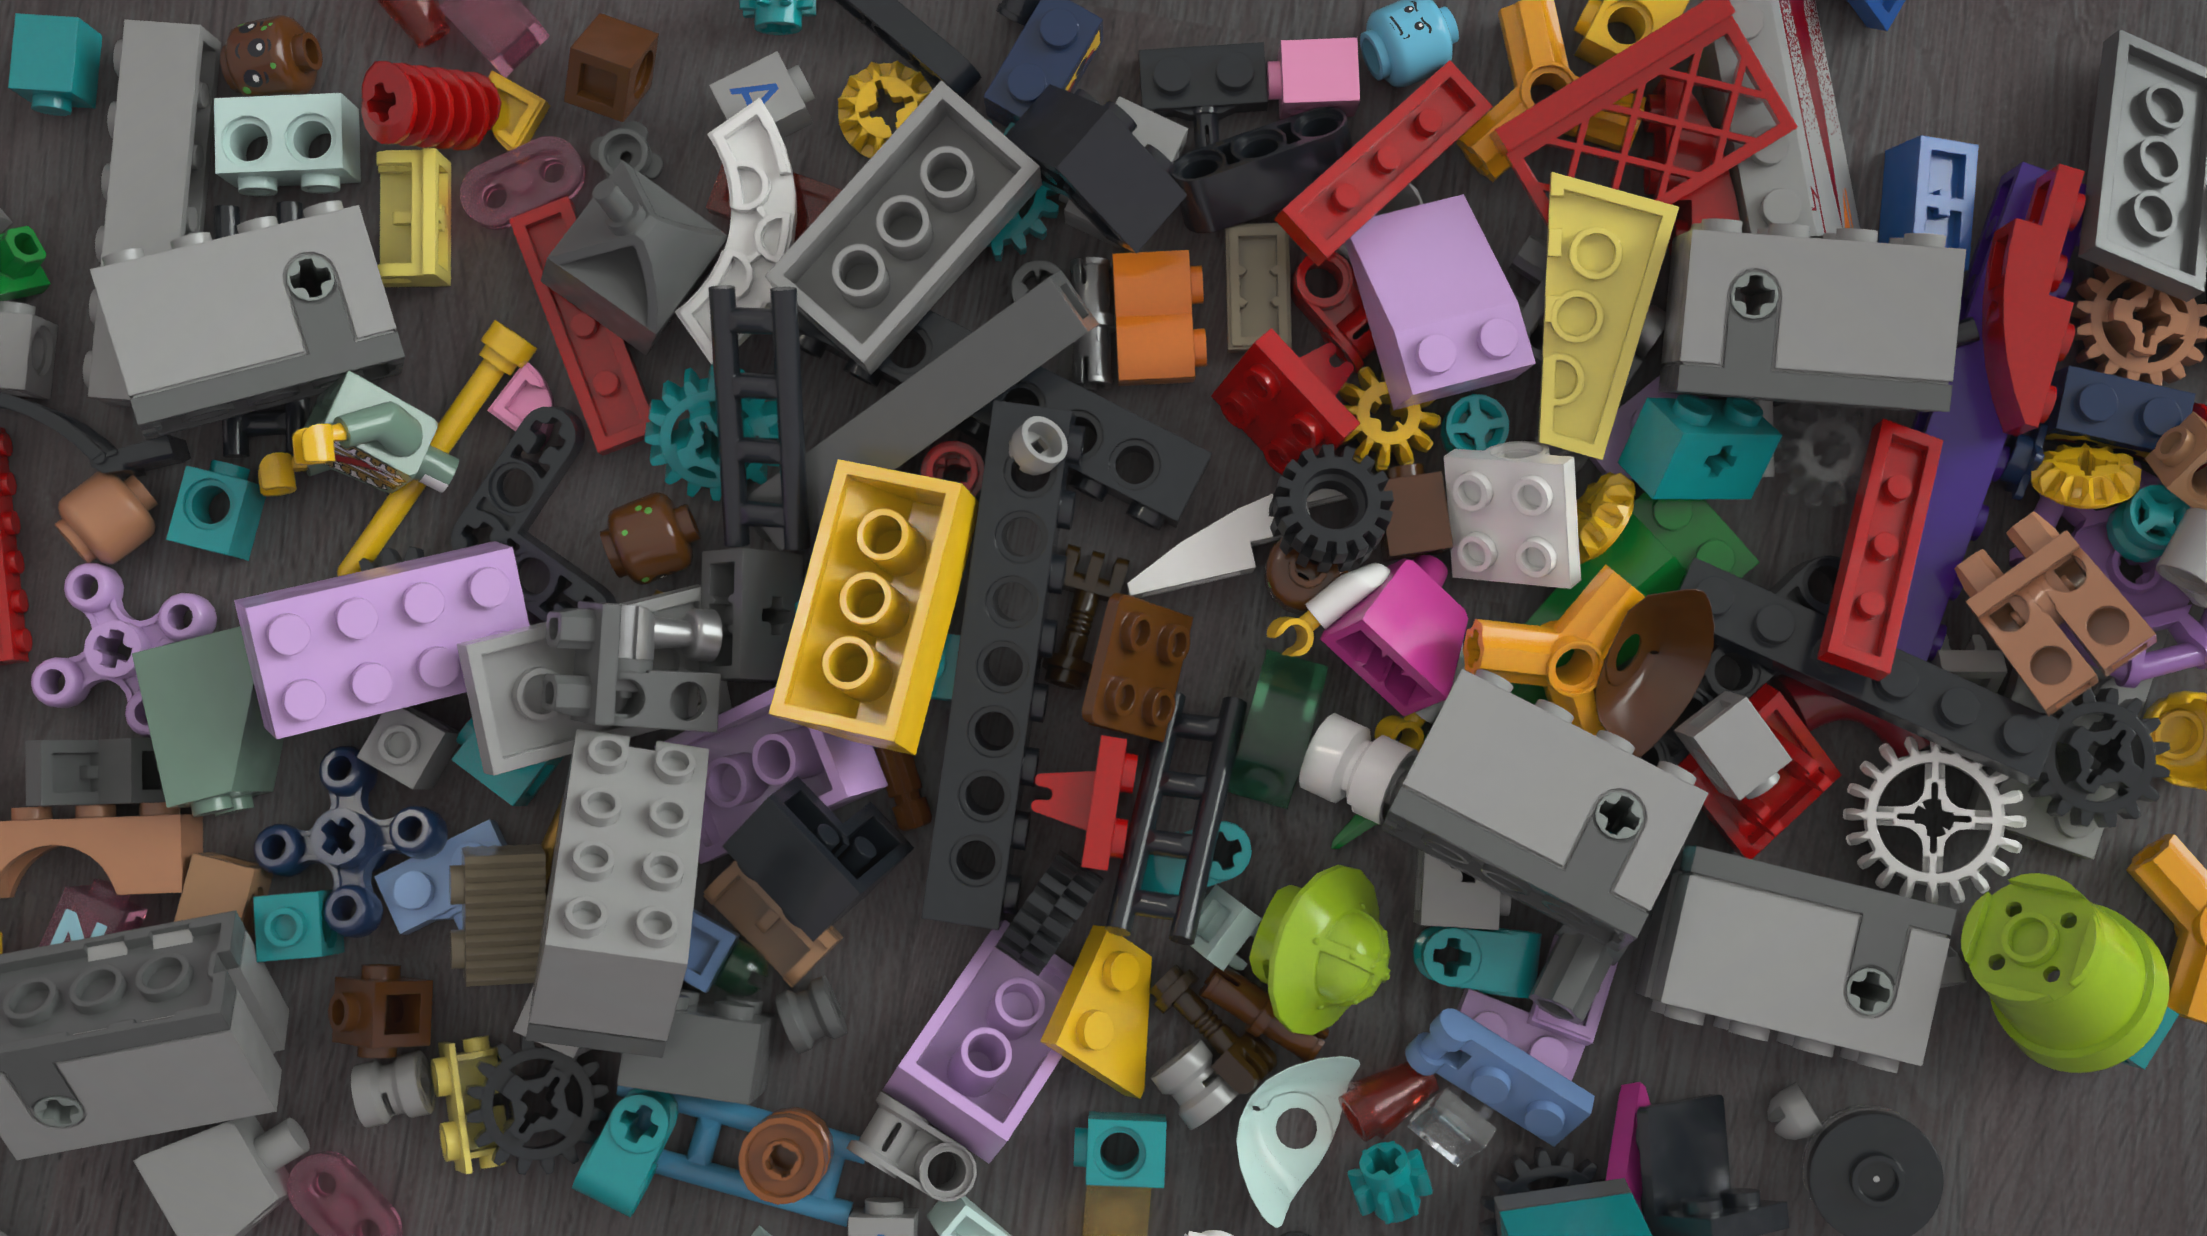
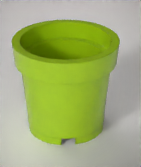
M2021 874L2008 879L2011 884L2001 888L1993 895L1987 891L1970 909L1964 922L1961 935V949L1974 978L1990 996L1992 1008L1999 1023L2024 1054L2035 1062L2057 1071L2087 1073L2104 1070L2127 1060L2143 1048L2152 1038L2166 1012L2170 987L2164 958L2154 941L2143 930L2118 912L2093 904L2067 881L2048 874ZM2060 971V976L2056 981L2048 982V976L2051 972Z

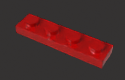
M1449 60L1291 201L1274 220L1319 267L1474 126L1493 106Z
M566 196L509 218L597 452L604 456L645 440L646 423L651 421L648 419L650 401L627 342L541 282L547 257L579 217L573 201Z
M1884 418L1872 428L1817 657L1818 660L1876 681L1882 680L1891 673L1944 440Z

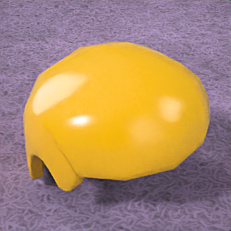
M2192 691L2169 693L2167 697L2157 699L2146 710L2143 719L2158 717L2161 724L2150 734L2153 742L2161 741L2170 744V750L2156 755V764L2170 770L2169 777H2163L2170 784L2207 791V693Z

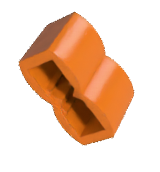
M1189 250L1112 254L1119 386L1194 382L1195 367L1207 366L1205 328L1193 329L1192 304L1204 303L1202 265L1190 266Z

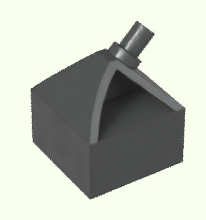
M621 160L608 179L601 181L595 186L592 192V200L547 257L541 282L647 356L677 316L675 311L688 301L717 262L728 235Z

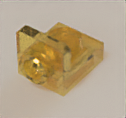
M1087 1185L1082 1236H1147L1151 1188Z

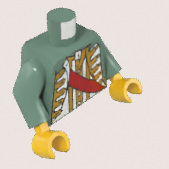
M347 371L318 396L304 428L298 429L293 434L292 452L294 455L283 452L266 455L259 465L258 479L260 492L263 496L267 497L295 492L297 490L295 472L306 471L310 477L331 469L387 493H394L413 479L443 493L453 479L459 459L430 445L438 428V422L434 418L359 375Z

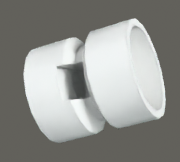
M1333 713L1319 726L1308 746L1300 768V788L1335 804L1347 797V804L1351 805L1352 812L1383 826L1388 811L1418 755V751L1385 735H1381L1374 741H1371L1369 728Z

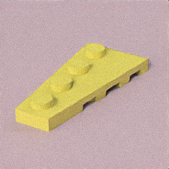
M1555 172L1550 173L1538 442L1603 460L1679 210L1678 206Z

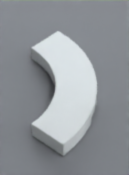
M758 98L707 134L718 152L727 178L731 208L730 229L725 249L721 251L709 277L700 289L685 304L678 308L675 313L711 364H713L708 288L718 285L735 286L736 307L770 308V289L773 287L765 275L789 250L795 240L797 201L793 170L783 139L761 98ZM738 334L739 346L751 334Z

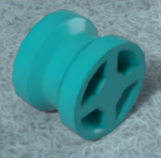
M1472 394L1461 398L1445 414L1440 425V439L1448 453L1454 449L1484 451L1491 446L1505 443L1509 434V418L1506 410L1497 400L1480 394ZM1464 433H1466V434L1468 435V437H1470V438H1472V439L1474 440V445H1473V443H1472V440L1468 439L1465 435H1459V434H1464Z
M2164 485L2144 487L2132 498L2117 506L2109 515L2106 525L2108 539L2113 548L2126 559L2134 562H2149L2162 556L2186 510L2190 506L2169 491Z

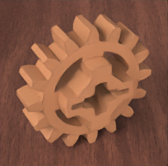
M2102 266L2093 269L2096 279L2088 278L2080 282L2075 288L2086 299L2085 301L2074 303L2071 313L2072 317L2080 319V326L2075 328L2073 340H2083L2085 349L2080 351L2075 357L2078 364L2093 359L2098 364L2095 369L2096 372L2110 375L2115 374L2119 377L2162 386V380L2170 384L2184 378L2186 374L2183 365L2189 367L2203 360V354L2194 344L2207 341V328L2199 326L2200 318L2207 315V304L2197 305L2195 298L2185 302ZM2131 283L2130 288L2123 292L2122 299L2106 300L2118 285ZM2134 312H2137L2136 320L2133 319ZM2143 325L2146 326V332L2142 333ZM2164 344L2172 345L2160 360L2148 363L2149 357L2156 354L2157 346Z

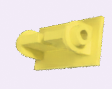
M488 1035L462 1040L464 1052L456 1053L455 1043L439 1042L440 1057L431 1059V1077L436 1097H446L449 1122L440 1123L439 1126L442 1153L446 1162L454 1161L456 1171L466 1175L473 1173L471 1162L473 1158H479L481 1169L498 1166L492 1161L497 1144L493 1141L488 1145L478 1147L473 1140L484 1129L483 1122L471 1123L465 1119L466 1112L479 1107V1099H475L465 1093L466 1086L483 1085L486 1079L477 1069V1063L483 1061L493 1066L498 1063L496 1048L490 1047ZM504 1105L493 1106L496 1124L500 1131H502L503 1125L506 1122Z

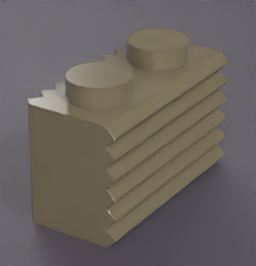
M540 844L493 845L489 847L467 846L462 848V865L449 866L450 905L462 904V929L450 930L451 969H463L466 987L534 983L546 905V856Z

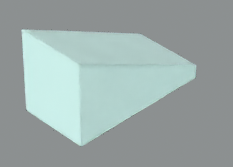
M966 1196L956 1201H938L926 1215L939 1236H1012Z

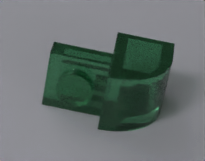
M1267 649L1235 758L1229 793L1288 809L1316 719L1328 666L1297 657L1282 655V653Z

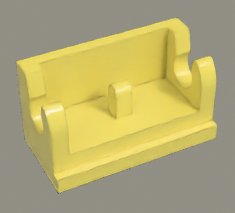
M436 148L377 152L376 165L378 166V173H380V264L377 266L384 287L451 286V162Z

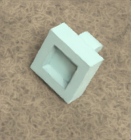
M1216 884L1204 899L1195 943L1190 946L1222 971L1228 965L1236 970H1244L1247 963L1236 953L1249 936L1255 938L1259 928L1258 924L1262 918Z

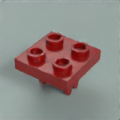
M1271 328L1252 344L1211 397L1220 405L1225 418L1233 426L1242 429L1262 450L1268 464L1276 472L1283 475L1285 467L1292 459L1298 462L1301 452L1312 448L1315 456H1317L1322 445L1334 444L1335 451L1361 423L1336 398L1337 393L1354 371V366L1351 362H1344L1339 367H1333L1330 364L1329 360L1336 353V346L1333 343H1327L1299 358Z
M1767 683L1749 698V701L1792 758L1791 762L1777 772L1780 775V779L1772 788L1753 799L1744 797L1741 800H1737L1719 793L1691 754L1677 765L1696 777L1697 780L1694 786L1708 792L1701 808L1732 849L1741 857L1753 859L1842 776L1781 692Z
M1101 735L1096 771L1041 773L1035 777V783L1038 786L1051 789L1052 797L1049 800H1034L1031 803V809L1036 813L1087 831L1081 867L1108 871L1110 857L1123 859L1128 819L1116 817L1119 792L1133 794L1138 761L1137 754L1125 753L1127 739Z

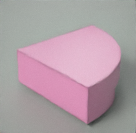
M527 362L522 369H518L487 411L516 432L524 418L531 411L540 407H554L551 390L542 374ZM543 423L540 428L547 436L546 442L540 449L541 451L550 438L554 424Z

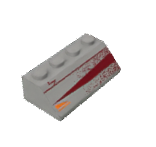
M1730 0L1736 11L1732 16L1798 126L1797 129L1729 169L1736 194L1740 221H1743L1742 233L1757 234L1758 228H1769V224L1772 223L1810 226L1809 238L1822 239L1823 233H1836L1839 228L1860 229L1816 1ZM1724 36L1703 48L1698 70L1701 77L1732 84L1738 59ZM1745 72L1741 86L1755 89ZM1702 87L1708 121L1713 128L1720 129L1729 93ZM1738 96L1730 132L1756 138L1776 125L1763 101ZM1727 141L1723 153L1724 157L1743 146V144Z

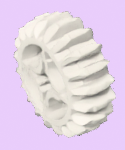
M1911 736L1906 737L1904 745L1909 755L1899 759L1889 744L1885 743L1880 746L1881 756L1889 765L1883 771H1880L1874 764L1863 761L1860 765V770L1865 775L1874 779L1870 789H1867L1859 784L1850 783L1847 789L1849 794L1866 799L1864 810L1856 808L1843 810L1844 819L1864 821L1865 831L1853 832L1846 836L1848 845H1858L1868 841L1873 850L1857 860L1859 867L1866 869L1879 859L1887 868L1878 875L1875 881L1877 886L1885 888L1896 874L1905 879L1900 889V896L1911 898L1915 883L1926 885L1925 900L1936 905L1939 899L1937 886L1949 885L1951 897L1956 904L1965 901V894L1959 882L1968 878L1971 879L1974 887L1980 893L1984 894L1989 891L1988 882L1979 872L1988 865L1995 873L2006 876L2010 869L2004 862L1994 857L1999 847L2017 854L2022 849V844L2018 841L2003 838L2005 826L2012 828L2026 827V817L2020 815L2005 816L2004 809L2006 804L2022 801V792L2020 790H2012L2001 795L1996 784L2007 780L2008 776L1997 771L1989 776L1981 768L1984 765L1971 761L1958 753L1942 751L1940 745L1931 741L1930 750L1918 751V744ZM1925 764L1923 795L1917 802L1902 807L1878 806L1884 790L1895 777L1912 767ZM1945 765L1964 772L1978 784L1987 799L1990 811L1963 809L1951 803L1945 789ZM1933 783L1938 786L1937 800L1941 801L1942 811L1953 813V816H1967L1970 818L1968 823L1953 822L1950 830L1942 826L1945 834L1936 837L1935 853L1930 852V836H1927L1925 825L1915 824L1914 820H1900L1897 818L1898 814H1914L1918 806L1925 809L1922 802L1931 800V787ZM1878 825L1902 826L1910 828L1918 834L1923 847L1922 871L1903 864L1890 853L1883 843ZM1964 829L1989 830V835L1983 848L1971 861L1957 869L1943 872L1944 846L1951 834Z

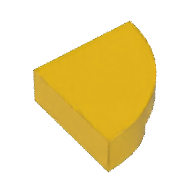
M492 70L488 78L497 88L502 104L499 118L491 130L501 145L513 156L520 159L548 112L550 105L543 98Z

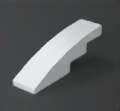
M1320 489L1313 492L1307 498V510L1309 513L1308 508L1349 498L1336 490ZM1273 494L1238 508L1180 542L1127 583L1128 595L1143 598L1252 573L1256 565L1251 547L1279 541L1282 535L1273 537L1270 529L1274 518L1269 516V506Z

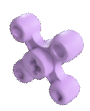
M99 563L78 565L66 577L64 592L70 604L82 611L90 620L92 630L85 640L84 651L79 655L70 658H50L36 667L31 678L32 691L37 699L47 706L70 708L77 706L85 700L91 688L96 684L110 680L118 684L126 694L128 702L125 711L127 724L140 736L151 738L132 653L213 633L217 623L215 608L209 600L200 595L179 593L168 598L162 604L159 612L152 618L139 621L132 618L124 609L122 602L124 585L122 578L114 569ZM97 580L98 591L92 597L90 588L92 583ZM190 609L193 615L192 622L185 628L183 616ZM121 641H123L125 646L132 648L131 656L128 660H126L124 655L118 653V646ZM63 674L65 677V686L63 690L60 691L58 688V679Z

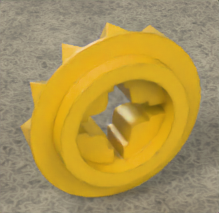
M898 60L893 63L882 64L871 62L866 69L856 75L849 76L847 85L842 95L838 98L839 125L844 137L857 152L870 159L892 135L889 125H885L882 117L871 118L869 116L870 112L878 108L877 98L880 97L878 90L883 88L885 95L889 94L893 103L903 101L905 104V108L899 109L896 112L898 122L895 125L897 129L932 91L931 86L921 72L904 66Z
M2084 443L2082 447L2072 448L2063 444L2057 446L2055 451L2044 452V459L2037 470L2031 471V484L2041 495L2061 505L2080 509H2098L2132 498L2140 489L2142 469L2134 465L2133 457L2125 453L2114 454L2109 446L2093 448Z
M1609 472L1602 475L1597 483L1589 484L1585 493L1577 499L1580 564L1603 554L1620 536L1632 515L1635 484L1621 472L1617 474Z

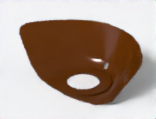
M1684 589L1647 595L1628 610L1606 655L1594 695L1598 719L1606 731L1630 742L1635 747L1633 755L1639 758L1662 738L1683 713L1699 687L1710 663L1714 646L1715 623L1711 603L1704 591ZM1638 634L1640 644L1635 658L1624 670L1618 671L1616 659L1621 646L1631 635ZM1658 651L1659 654H1650L1649 652Z

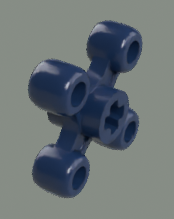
M339 746L331 749L324 755L319 767L320 780L330 794V810L322 814L310 830H299L287 824H274L266 827L257 836L254 842L253 853L256 862L262 869L280 877L298 875L308 868L309 865L315 863L325 864L331 871L334 881L333 891L324 903L323 914L325 921L331 930L342 936L362 938L373 933L380 925L383 917L382 903L373 892L371 884L372 872L379 869L385 863L389 854L403 853L415 859H427L436 856L447 843L448 829L446 822L440 814L424 806L404 808L394 817L387 820L375 818L370 811L368 797L369 792L377 782L378 770L357 758L360 749L353 746ZM352 767L351 773L346 778V773L348 769ZM423 826L420 837L415 839L418 828ZM349 837L355 842L353 846L347 841ZM286 845L285 852H284V854L281 856L282 849H283L284 846ZM356 905V913L351 918V910Z

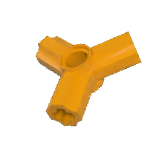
M1521 0L1508 7L1501 8L1498 12L1514 89L1457 140V145L1469 163L1492 183L1511 166L1505 156L1502 157L1489 135L1496 128L1535 105L1530 93L1531 88L1544 84L1558 91L1579 78L1569 69L1554 0ZM1630 93L1613 104L1631 108L1634 94ZM1646 97L1642 98L1640 106L1641 111L1645 110L1644 106L1646 102ZM1600 111L1589 119L1584 140L1619 151L1628 117ZM1637 119L1631 145L1638 131L1641 120ZM1579 125L1564 134L1576 137Z
M1605 564L1559 620L1549 621L1538 626L1475 619L1473 626L1467 629L1463 645L1464 670L1475 675L1477 669H1484L1501 676L1510 683L1543 686L1549 702L1564 708L1574 716L1571 724L1596 736L1598 730L1606 731L1598 719L1594 696L1604 659L1628 610L1645 598V596ZM1574 649V654L1570 661L1556 668L1559 657L1564 652Z
M2165 834L2136 854L2126 871L2174 923V930L2178 940L2168 968L2170 990L2167 1007L2178 1013L2180 1017L2207 1025V870L2175 834Z

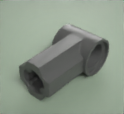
M1558 922L1554 934L1559 937L1528 998L1550 1015L1578 1025L1584 1021L1610 966H1614L1620 960L1629 944L1616 952Z

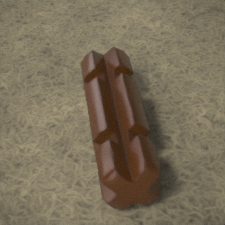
M879 747L874 749L888 783L886 787L888 797H894L897 805L892 807L898 827L902 831H910L929 824L932 820V815L926 797L921 798L918 790L923 787L913 756Z

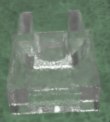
M1451 1084L1421 1105L1407 1127L1458 1167L1485 1149L1497 1129L1487 1121L1492 1116L1494 1109L1481 1103L1473 1110L1460 1099L1463 1090Z

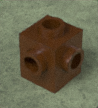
M362 964L361 976L335 977L334 995L330 1000L328 1008L329 1022L333 1029L332 1042L357 1046V1057L393 1058L397 1057L398 1047L430 1046L433 980L401 976V965Z

